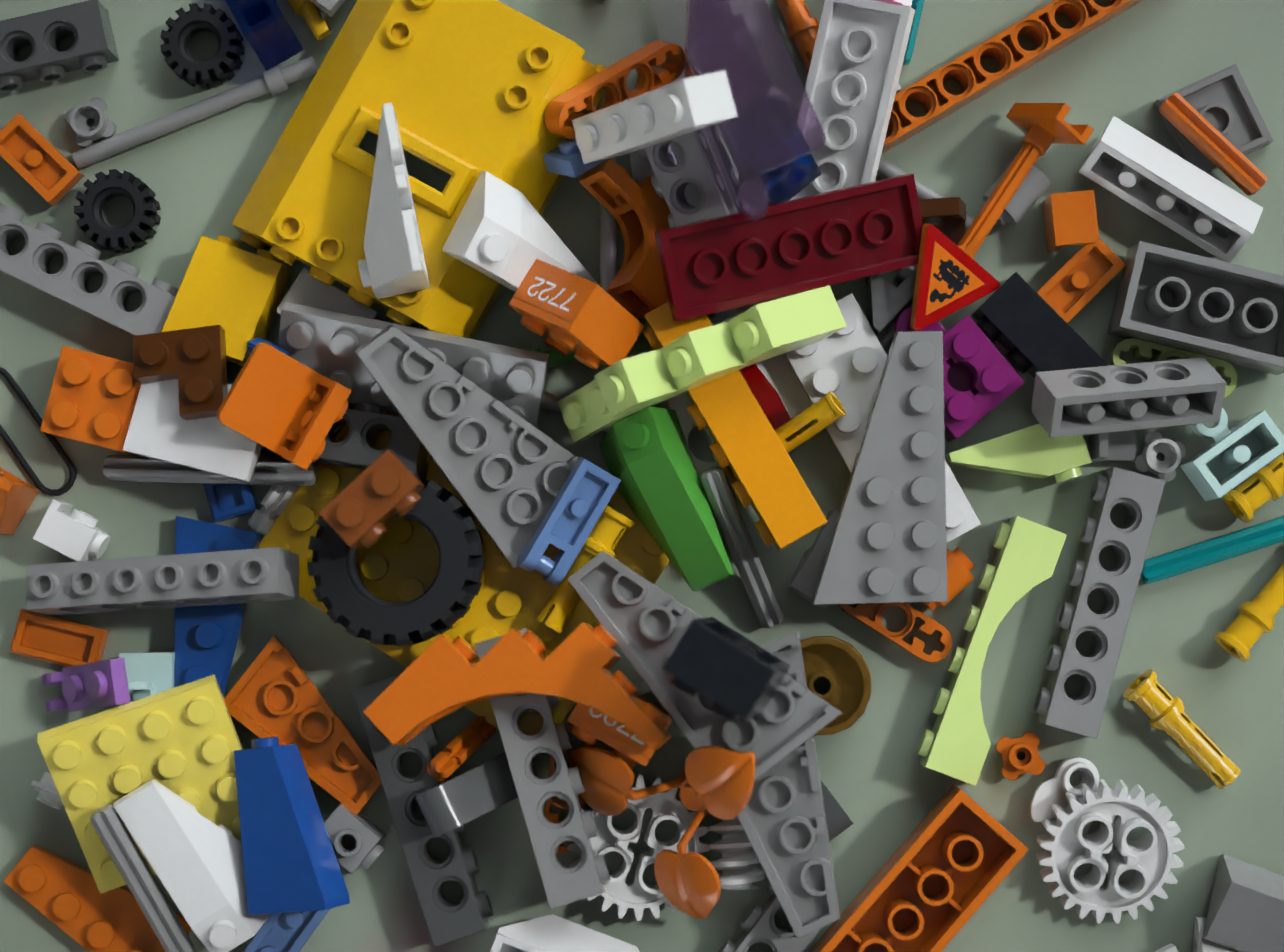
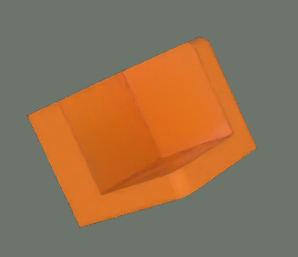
M1094 190L1053 193L1042 202L1048 253L1057 252L1063 246L1094 244L1099 240Z

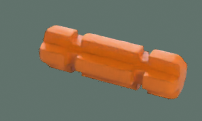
M477 716L427 764V773L433 776L436 782H444L496 732L494 724L491 725L485 721L486 716Z

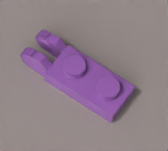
M124 658L62 668L63 671L42 675L43 685L62 684L64 696L45 702L47 712L68 709V712L130 703Z

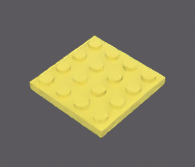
M215 674L38 733L37 743L100 894L127 884L90 822L92 813L109 804L114 806V802L152 779L195 806L199 814L217 826L222 824L231 830L233 836L242 841L234 751L243 750ZM134 840L147 865L149 866L151 872L153 873V875H156L154 869L152 868L147 858L141 851L140 847Z

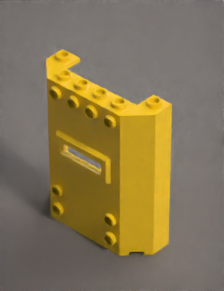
M357 0L231 224L242 233L239 240L255 250H264L266 246L270 248L269 253L291 266L295 260L308 265L311 268L307 274L330 287L334 281L350 288L346 294L348 297L368 308L371 307L373 301L387 308L388 312L385 316L397 324L411 326L414 323L425 330L475 339L504 285L443 252L442 249L482 170L489 172L522 192L543 217L565 175L548 172L543 158L544 154L557 148L558 142L564 139L548 131L545 125L546 108L555 97L606 69V67L600 64L596 66L583 58L585 50L574 41L498 0ZM601 87L595 94L594 106L596 110L600 109L605 102L606 93L604 87ZM392 102L397 116L403 150L446 172L451 177L443 192H440L408 175L430 288L377 299L371 286L364 288L358 264L359 260L366 259L363 245L375 156L358 147L367 131L377 136L379 135L382 106ZM568 110L569 115L575 112Z

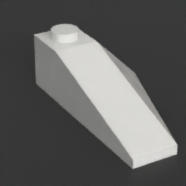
M481 171L442 249L443 252L515 292L536 259L597 283L522 192L489 172Z

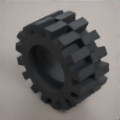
M197 3L189 4L190 11L185 12L181 7L175 11L179 16L175 21L169 17L165 22L169 27L168 31L162 30L160 37L164 44L160 45L161 52L166 57L164 60L173 72L188 85L194 87L195 84H198L202 89H209L210 83H213L216 87L224 85L221 79L227 76L231 80L235 76L232 70L235 67L240 69L243 64L240 55H245V47L241 43L243 37L231 18L220 8L215 10L212 5L204 3L203 8H200ZM209 31L218 38L219 47L217 53L207 61H196L188 55V41L197 32Z
M109 169L108 175H105L102 171L94 174L97 178L94 182L87 179L83 184L87 187L84 193L78 191L76 199L80 201V206H74V213L80 218L76 222L79 228L85 232L84 235L100 247L119 253V250H124L126 253L134 251L133 246L136 245L141 248L145 246L147 242L144 239L148 235L152 238L157 231L153 229L154 224L160 225L161 219L157 214V210H161L160 204L154 198L156 195L152 189L132 173L127 171L120 173L117 169ZM114 196L128 197L134 208L131 220L121 227L108 226L102 216L105 203Z

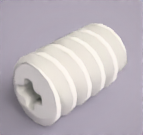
M738 816L733 819H722V822L709 826L711 832L722 835V840L709 844L711 850L722 853V858L710 862L716 870L722 872V876L719 877L721 888L730 890L759 889L760 886L753 883L763 880L765 878V871L753 866L760 863Z

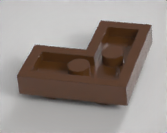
M220 325L133 336L135 380L142 384L178 379L179 415L184 420L217 416V411L228 394L225 330Z

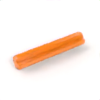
M1179 93L1171 94L1160 105L1159 113L1246 195L1251 196L1255 194L1266 183V175Z

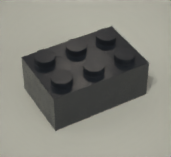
M714 617L695 618L691 621L663 669L673 675L670 680L672 685L693 697L696 693L704 694L714 701L710 707L712 710L735 723L737 719L747 721L763 713L791 665Z

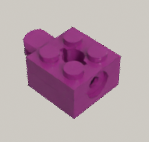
M912 306L904 309L895 319L893 326L894 334L896 332L943 331L945 439L951 442L958 439L1025 382L969 315L958 321L948 331L940 321L920 331H914L910 329Z

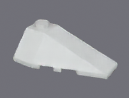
M392 102L382 106L363 245L366 259L358 261L364 288L371 286L377 299L430 288L397 116Z
M154 779L114 802V808L185 920L209 952H229L255 936L272 913L248 915L242 841L235 838L231 830L222 824L217 826L199 814L195 806Z

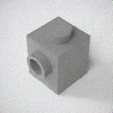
M339 804L325 821L337 861L351 874L361 865L368 870L384 851L379 842L386 834L361 813L358 815L354 814L344 804Z

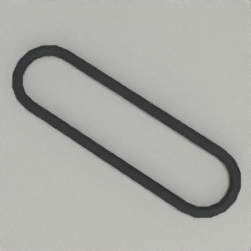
M0 367V374L6 378L39 427H41L42 418L11 374ZM0 424V436L42 493L49 496H60L69 491L76 479V469L54 435L44 433L67 465L69 479L62 488L52 490L46 488L41 483Z

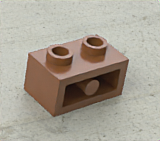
M387 449L318 513L349 547L358 549L364 545L368 548L387 531L383 525L396 513L402 517L421 500L418 493L425 486L395 453Z

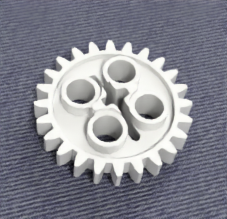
M637 773L634 785L630 789L641 790L661 784V778L655 775L650 785L647 786L645 785L643 775ZM678 788L638 800L628 799L627 808L634 811L635 821L626 830H618L612 826L613 816H607L592 808L590 809L598 835L590 838L595 856L605 855L611 851L618 852L623 856L621 868L616 872L609 873L610 881L603 883L605 892L587 898L590 901L602 895L600 908L603 912L615 903L617 904L618 918L622 919L628 908H633L636 920L641 921L644 908H650L656 919L660 916L659 905L663 903L673 912L676 911V907L666 899L658 884H648L643 881V872L648 865L655 862L656 856L660 851L669 849L677 852V844L696 815V811H687L680 797L678 799L675 798ZM647 808H651L652 816L644 833V841L650 848L648 851L641 850L639 852L634 881L631 885H627L625 883L626 876L634 859V853L628 844L629 842L637 843L639 840L644 811ZM663 820H673L677 824L675 837L667 842L657 840L655 838L656 826ZM699 824L687 845V853H702L711 850L709 843L699 841L700 836L710 831L707 825ZM572 841L566 844L567 850L577 852L579 856L568 862L570 868L576 867L582 859L580 846Z
M1100 779L1098 792L1093 793L1084 783L1081 786L1083 797L1079 799L1069 792L1065 793L1069 803L1066 808L1056 804L1051 806L1058 817L1056 821L1050 819L1042 820L1043 826L1050 835H1040L1036 838L1039 846L1045 849V851L1036 854L1039 864L1046 866L1039 873L1044 882H1051L1047 888L1052 897L1061 896L1060 902L1065 910L1075 905V911L1081 919L1092 910L1094 919L1100 924L1106 913H1110L1115 923L1119 924L1122 911L1126 910L1136 920L1138 919L1137 906L1141 904L1152 912L1154 906L1150 898L1156 895L1167 899L1168 896L1162 885L1164 882L1169 884H1177L1178 882L1170 868H1181L1184 865L1179 856L1173 854L1185 849L1181 840L1174 837L1181 832V829L1175 821H1169L1173 814L1167 806L1159 807L1161 801L1154 793L1145 798V791L1138 784L1128 793L1126 784L1120 779L1117 781L1114 790H1110L1104 779ZM1115 815H1120V816L1117 818V820H1116V822H1115V825H1114V829H1113V828H1112V819H1113V817H1114ZM1097 820L1101 821L1100 828L1092 834L1082 833L1087 823ZM1145 827L1144 833L1140 838L1127 840V835L1132 829ZM1113 843L1115 844L1117 850H1112ZM1103 853L1107 854V860L1103 857ZM1084 863L1093 864L1088 874L1083 876L1074 875L1075 870ZM1129 869L1137 870L1131 880L1127 882L1118 881L1124 871ZM1107 874V885L1104 888H1100Z

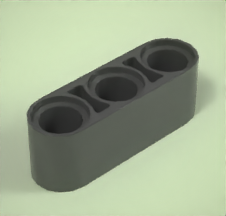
M503 753L415 797L435 838L518 798L506 753ZM532 765L533 773L538 778L536 771Z

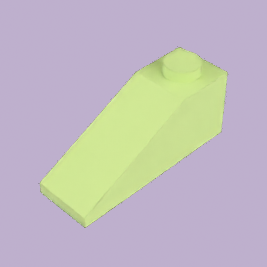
M1040 423L945 455V460L950 466L1039 479L1054 475L1057 483L1082 475L1080 466L1092 462L1083 435L1050 438Z

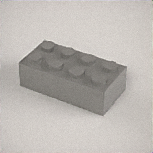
M1143 241L1137 242L1127 250L1124 262L1126 266L1122 271L1108 334L1127 339H1140L1225 360L1233 365L1274 375L1284 373V276Z

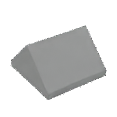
M1225 854L1220 855L1203 938L1239 952H1284V876Z

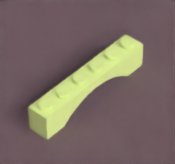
M1019 516L1009 518L1007 524L1004 522L1000 523L992 544L993 547L998 548L992 565L985 564L978 581L977 588L983 590L977 606L971 605L963 622L962 629L968 631L962 648L958 646L954 648L948 663L947 671L952 672L947 689L942 687L939 689L932 707V712L937 714L932 731L925 729L917 748V754L922 756L920 765L976 786L991 746L983 720L980 698L982 669L988 646L999 624L1013 605L1033 587L1052 577L1067 534Z

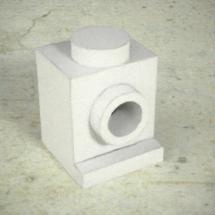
M53 499L32 539L77 562L91 561L94 558L99 559L106 551L111 539L107 534L108 532L96 527L99 519L76 508L70 514L73 507L72 504Z

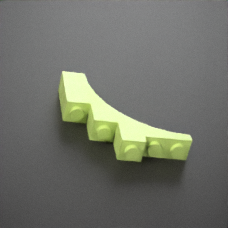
M830 285L757 304L727 322L688 332L661 349L619 360L594 375L595 380L558 401V405L573 442H577L593 436L648 406H654L699 385L760 361L817 343L847 326Z

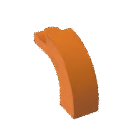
M610 158L586 171L579 182L614 216L624 238V260L619 272L606 292L636 319H640L645 314L665 304L668 300L654 232L670 228L668 215L671 212L665 198H660L655 192L650 176L635 182L624 167L616 164Z

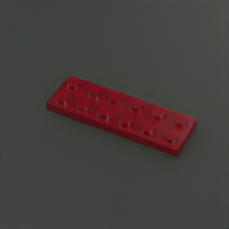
M904 174L655 231L672 320L679 322L917 265L923 222L914 174Z

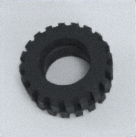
M416 476L425 486L418 493L421 500L402 517L398 513L392 517L408 518L423 525L434 537L439 550V568L433 583L423 594L412 600L389 602L373 595L364 586L358 575L356 567L357 549L349 547L321 515L316 522L320 526L316 536H311L308 549L313 550L312 562L308 563L309 576L314 577L316 588L313 589L318 602L324 603L328 609L326 614L334 623H340L346 628L347 633L356 638H363L369 640L370 643L397 646L430 640V638L443 634L452 628V625L459 618H463L471 608L470 604L475 595L478 596L482 585L480 583L482 570H485V557L482 551V544L484 543L481 532L477 529L474 518L469 510L458 498L431 480Z

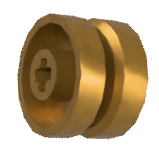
M813 636L801 641L807 689L843 712L814 735H833L850 728L864 714L871 697V673L864 656L850 643L833 636ZM818 677H826L831 682V688L828 693L820 694V690L815 691L814 682Z

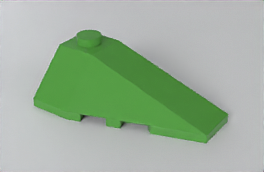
M648 406L612 424L600 446L610 474L621 480L618 485L620 487L618 491L692 591H699L734 575L676 411Z

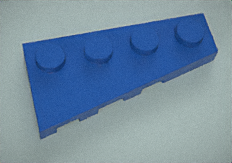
M176 516L175 554L257 549L263 538V535L258 532ZM247 603L175 608L174 688L215 674L224 697Z

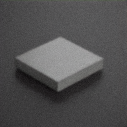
M1236 64L1173 92L1179 93L1244 156L1273 142ZM1168 94V95H1166V96H1164V97L1158 99V100L1154 103L1155 106H1156V108H1157V110H1158V112H1159V107H1160V105H1161L1171 94ZM1159 113L1181 158L1206 173L1218 168Z

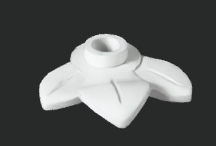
M1071 757L1064 760L1058 766L1055 777L1042 782L1035 790L1030 803L1031 819L1035 822H1042L1043 819L1056 821L1058 817L1051 806L1056 804L1066 808L1069 805L1065 796L1067 792L1073 794L1077 799L1083 797L1081 786L1084 783L1090 788L1092 793L1098 792L1099 773L1095 765L1081 757ZM1079 771L1082 777L1081 782L1077 786L1072 787L1069 781L1070 776L1073 772ZM1117 815L1113 817L1112 823L1116 821ZM1093 821L1084 826L1082 833L1086 834Z

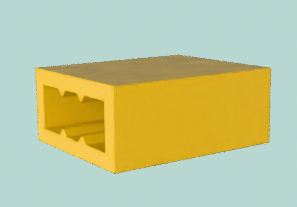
M201 235L161 332L220 325L225 330L226 362L243 367L247 361V341L258 337L266 340L277 313V308L282 301L292 275L281 263L282 261L271 255L269 251L258 249L257 253L254 254L242 250L243 245L229 237L218 235L217 239L214 240Z

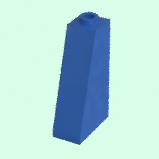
M278 737L252 739L251 749L235 750L234 758L248 915L318 911L349 904V893L298 745H279Z

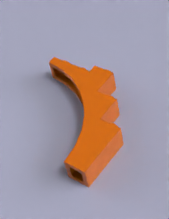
M584 622L547 658L543 655L548 650L547 646L531 630L524 634L520 630L511 628L477 663L473 659L478 653L464 638L458 636L454 639L451 636L441 634L363 711L393 745H406L432 723L464 706L498 696L533 693L559 696L591 706L625 725L652 749L661 748L672 737L664 729L669 723L665 716L651 703L645 708L632 695L637 688L620 670H617L614 674L609 671L622 658L613 649L618 644V641L601 624L593 628L590 624Z

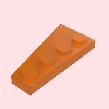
M274 635L225 696L224 700L231 716L259 738L278 737L279 745L297 744L308 777L336 800L344 804L354 814L358 815L382 785L377 766L280 638Z
M37 844L29 848L3 881L88 952H165L133 894L125 888V885L100 894L94 877L88 871V868ZM175 912L186 933L189 935L192 931L191 927L182 914Z

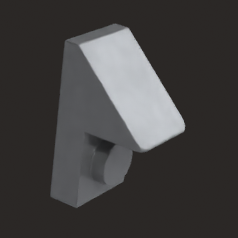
M918 265L905 267L894 278L899 284L897 288L881 273L866 277L868 322L876 336L914 297Z

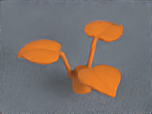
M701 746L694 749L686 758L685 775L682 774L675 780L645 789L632 790L630 788L634 782V774L627 763L619 756L595 747H579L573 750L570 758L571 766L578 767L585 792L580 794L592 809L601 814L616 816L627 808L628 799L638 800L679 787L681 789L679 797L682 804L687 809L696 811V815L677 844V852L664 849L657 854L654 862V874L661 892L672 905L687 915L698 919H707L720 898L721 885L719 875L715 867L704 856L696 852L687 853V845L699 824L709 812L719 819L727 820L737 817L745 809L754 784L755 753L731 751L716 746Z

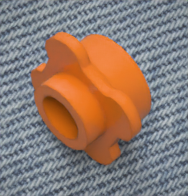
M1028 731L1022 737L1011 739L1009 737H1001L997 741L996 750L1000 753L1003 763L1001 772L1005 778L1016 780L1021 774L1032 773L1033 775H1039L1043 772L1045 762L1039 757L1037 746L1040 743V739L1035 733ZM1023 752L1024 759L1018 760L1016 757L1017 753Z

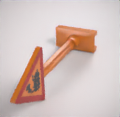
M1014 103L1006 118L1025 134L1021 142L1023 146L958 245L952 242L933 224L923 225L910 320L911 330L920 331L999 289V281L974 260V255L1039 156H1044L1051 144L1085 145L1094 131L1089 125L1068 124L1064 118L1071 108L1066 103Z

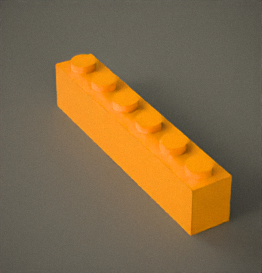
M668 301L644 315L647 328L642 330V334L650 349L654 351L663 348L688 332L713 325L707 315L679 322L673 321ZM739 370L685 391L692 403L686 407L689 416L699 431L706 427L715 443L708 447L719 467L723 469L729 466L737 482L731 484V487L744 508L751 505L757 514L759 521L754 523V527L766 547L774 544L779 552L828 522Z

